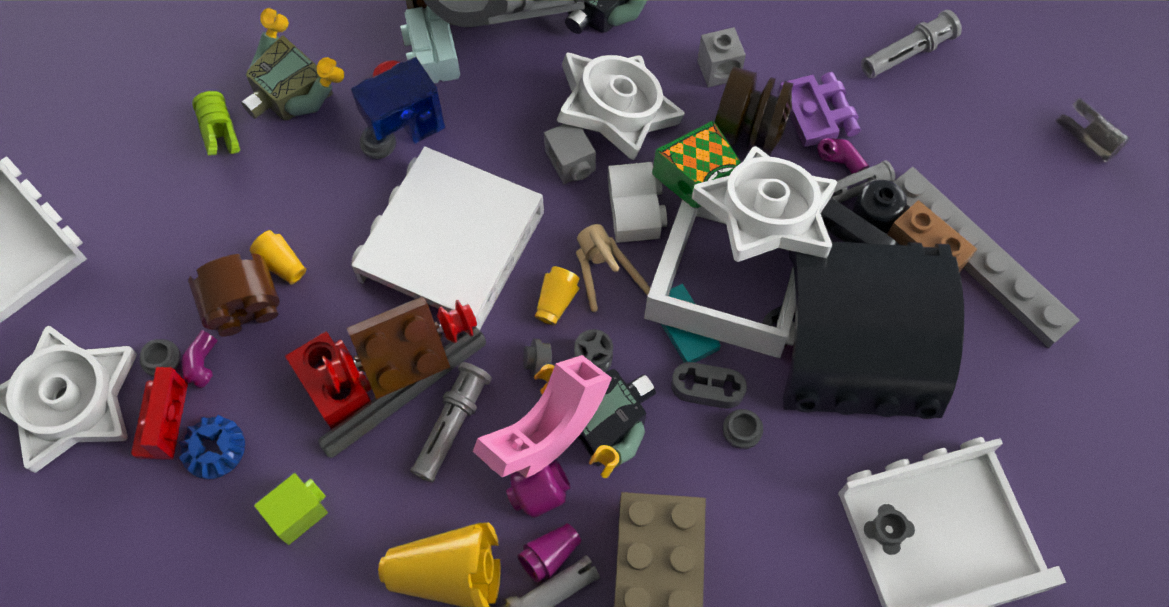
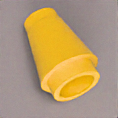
M268 230L258 236L250 247V253L263 256L269 271L286 280L290 285L299 281L307 270L281 234H274L271 230Z
M553 266L550 273H545L537 312L534 317L543 323L555 326L580 288L577 284L580 278L569 270Z

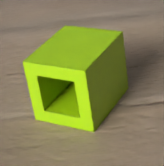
M293 473L254 505L277 536L287 545L294 542L328 514L327 510L320 503L326 498L324 493L311 478L304 483L296 473Z

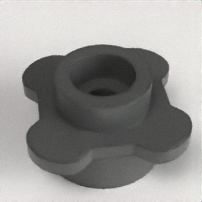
M890 504L881 505L878 508L876 518L873 521L866 522L863 529L866 537L879 542L883 547V551L888 555H895L900 552V544L915 533L914 524ZM886 526H891L893 532L888 533L885 529Z

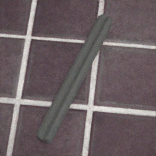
M473 327L472 337L466 332L457 337L456 344L450 342L444 347L450 368L376 399L375 397L320 437L318 440L319 446L328 457H335L461 362L484 347L486 339L483 333L477 327Z

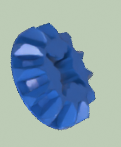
M220 415L211 418L201 417L200 422L194 426H187V433L184 439L179 441L181 448L179 459L184 467L194 476L203 479H215L231 472L239 464L245 450V438L240 427L233 420L231 421ZM219 437L216 444L219 446L222 455L220 456L216 452L213 453L211 451H207L203 455L206 448L202 445L203 442L201 440L205 438L214 441Z

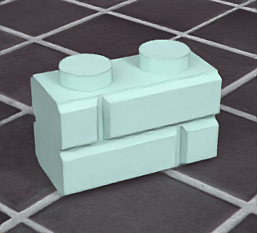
M428 6L425 9L418 7L406 10L404 13L407 24L400 27L404 45H411L413 52L406 53L410 73H418L419 82L423 86L438 83L439 80L444 82L459 79L460 70L450 24L437 16Z

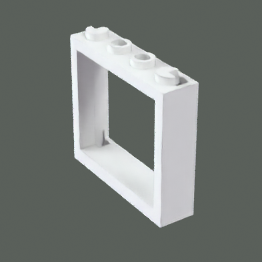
M682 200L647 297L644 319L780 358L785 344L793 346L795 322L792 321L796 309L794 267L791 271L776 327L668 296L695 217L699 216L724 223L704 207L693 208Z

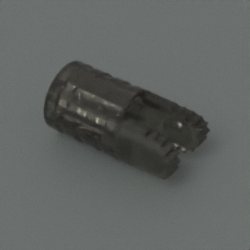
M1079 98L1073 104V107L1090 124L1084 129L1066 114H1062L1056 122L1081 143H1085L1089 149H1092L1096 155L1101 156L1102 160L1107 163L1122 150L1130 140V137L1121 133V130L1115 128L1111 122L1106 121L1104 116Z

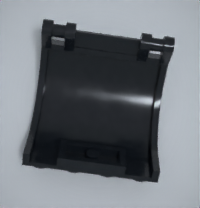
M830 238L832 247L827 258L789 250V259L794 267L796 309L792 360L783 395L784 410H798L805 413L813 411L838 412L843 415L854 413L875 414L882 417L942 418L956 387L964 341L963 288L957 259L952 256L950 245L936 243L934 247H923L922 243L908 242L907 245L832 242Z

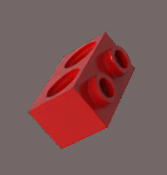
M325 331L285 355L319 412L329 427L333 429L371 401L367 393L372 389L364 373L358 370L360 377L357 386H354L349 381L340 384V390L350 388L351 392L345 399H334L337 393L335 387L326 389L318 369H315V366L323 359L322 356L333 361L339 358V349L349 351L341 339L334 343L328 332Z

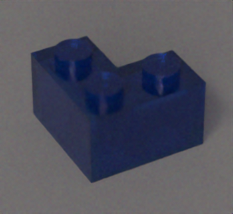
M417 57L406 62H400L391 69L373 78L365 79L359 85L351 88L357 110L377 141L404 128L414 144L445 129L437 87Z

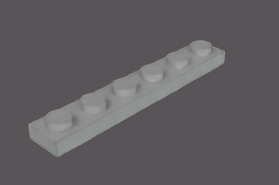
M911 167L893 182L906 195V211L919 200L977 248V251L964 269L1048 348L1080 321L914 167Z

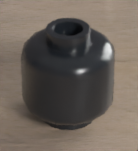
M874 180L867 183L860 191L855 201L853 212L886 234L891 229L893 223L905 213L907 206L906 195L898 185L891 181Z

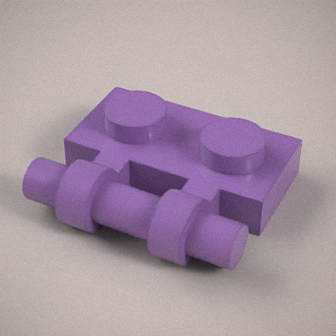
M828 72L821 77L822 85H818L814 75L787 81L794 83L792 88L793 105L789 116L803 147L816 145L824 138L837 139L840 132L838 126L844 127L848 137L855 136L861 131L857 123L859 116L855 108L849 106L845 98L846 89L841 81H837L833 72ZM784 82L780 84L779 93L781 92ZM826 100L832 102L835 110L830 111Z

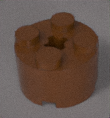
M251 253L253 260H241L240 254L220 257L199 267L196 270L198 277L195 280L191 276L189 277L188 283L203 327L218 330L219 336L226 337L240 332L242 324L256 320L258 323H264L275 319L279 315L277 307L280 300L266 260L259 254Z

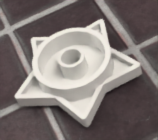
M568 52L565 54L562 67L572 93L560 110L557 117L559 123L600 132L632 160L636 158L647 132L680 124L685 112L663 96L659 81L645 67L642 56L626 58L617 55H605L592 60Z
M755 146L752 147L745 160L733 169L730 176L694 185L692 199L727 225L733 258L737 262L776 248L827 258L831 250L832 243L820 213L834 193L837 184L836 180L812 176L799 165L784 159L770 157Z
M51 326L45 327L34 353L17 367L11 379L0 385V413L18 424L23 464L26 469L34 473L39 471L77 442L126 441L128 439L117 395L137 357V353L130 346L85 350L75 345Z

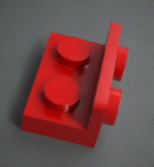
M156 367L154 379L146 382L131 451L135 458L174 459L188 383L172 367Z

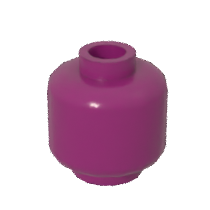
M554 460L541 471L528 478H525L518 471L510 475L511 487L506 489V493L516 511L523 509L526 514L535 518L563 505L566 501V491L570 489V483L560 463Z

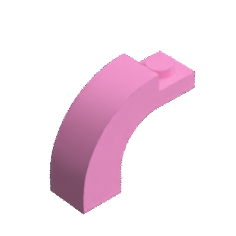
M583 355L556 363L548 385L536 405L515 424L477 438L473 452L501 477L517 471L525 478L536 474L557 459L581 434L602 402L612 378Z

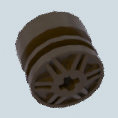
M734 66L727 80L714 123L718 126L730 146H734L737 143L742 132L749 134L747 151L755 147L758 137L764 138L765 142L762 151L771 156L773 149L782 139L792 109V88L794 83L785 81L778 97L772 95L776 78L770 77L761 92L755 90L757 82L756 72Z

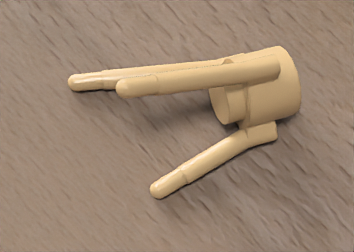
M591 225L578 234L577 241L581 248L576 251V255L581 263L587 297L592 312H596L598 306L589 265L590 260L594 264L606 261L612 271L617 272L619 266L613 257L614 255L648 296L650 291L648 283L621 252L613 237L608 236L602 225Z

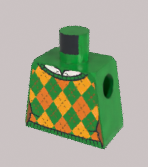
M711 121L656 149L652 174L691 207L699 208L701 205L692 199L694 185L730 176L733 169L741 164V161L714 121Z

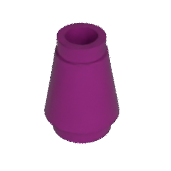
M566 523L562 527H558L524 544V550L518 554V560L525 572L535 582H539L543 578L550 579L576 547L581 544V538L577 531L570 524Z

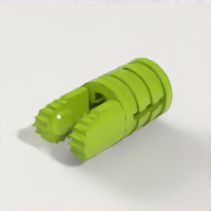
M206 91L195 96L192 100V106L198 119L207 155H216L218 148L216 138L224 137L230 154L239 153V143L223 94L217 91Z

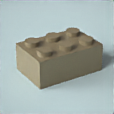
M621 492L614 607H703L706 498Z

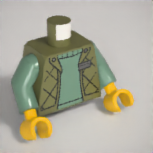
M271 8L264 9L261 13L260 21L267 28V31L262 32L250 68L246 72V77L254 93L241 102L244 109L254 119L269 108L282 120H290L295 116L317 112L324 101L333 94L331 83H340L344 79V71L336 67L337 63L335 60L328 57L322 58L316 65L284 35L279 38L277 33L283 32L288 28V19L284 15L277 14L276 10Z

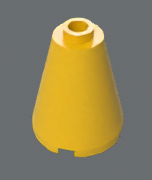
M489 522L476 523L389 548L385 557H382L379 562V579L382 583H385L386 588L391 592L460 607H490L489 604H495L498 598L501 574L500 559H493L491 546L499 545L495 529Z

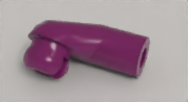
M203 330L200 331L182 356L183 378L188 384L192 382L198 388L205 387L213 376V372L204 367V359L217 343L216 338Z

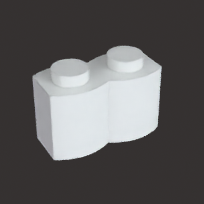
M652 162L608 166V188L616 243L660 239L661 228L667 227L665 205H659L657 195L662 194V182L652 174Z

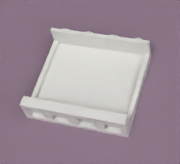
M424 146L418 158L414 157L410 161L407 168V176L402 184L396 186L391 192L389 205L383 215H378L373 221L370 230L371 234L367 241L354 252L351 266L360 283H364L368 277L415 299L423 296L429 305L438 309L442 307L447 312L455 309L456 300H459L462 306L469 304L477 321V326L475 327L480 330L544 214L543 195Z
M7 156L0 160V323L87 259L77 248L83 243L68 225L63 229L57 225L62 218L48 202L40 206L36 200L42 197V195L27 179L21 183L18 181L17 177L22 173Z
M983 437L975 438L961 444V450L948 453L946 448H940L923 455V461L910 464L908 459H902L887 465L885 472L872 475L870 470H864L847 477L848 482L838 494L882 607H996L1051 590L1066 583L1059 566L1047 569L999 463L995 450L1003 444L1001 438L985 442ZM883 504L894 506L895 510L903 513L915 527L914 535L906 538L900 544L901 550L895 555L886 554L883 551L882 545L875 539L866 537L863 530L866 522L873 521L876 518L878 508ZM886 526V531L892 533V527Z

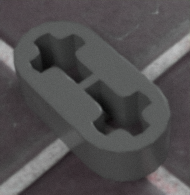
M685 362L675 369L672 376L671 389L674 395L683 401L730 409L742 402L747 390V383L744 376L733 369ZM690 374L694 376V382L700 384H694L692 389H686L685 382L680 380H685L686 375ZM725 381L732 382V389L738 390L733 391L731 397L725 396L724 389L719 388L724 386Z

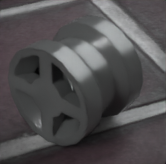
M592 329L586 330L578 336L574 345V358L583 355L601 370L608 371L613 360V343L608 334L601 330Z

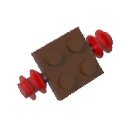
M422 296L347 327L357 353L354 356L355 360L353 361L349 352L339 349L338 359L330 361L325 356H322L325 364L317 368L326 389L335 387L338 394L340 393V384L346 381L357 386L360 377L357 370L359 368L360 372H365L376 399L450 368L440 338H443L444 335L445 339L456 344L457 334L465 331L472 337V328L477 326V321L470 305L462 306L460 301L456 300L455 309L450 312L439 307L437 321L434 322L428 303Z

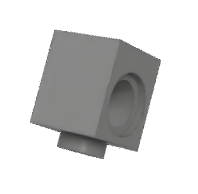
M734 27L701 35L697 61L708 88L727 83L734 66L743 69L746 54Z
M562 124L544 132L545 152L563 184L573 180H583L596 171V151L582 128Z

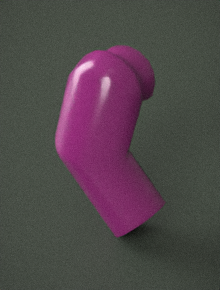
M824 138L818 143V154L825 161L845 164L852 174L869 168L867 162L848 140Z

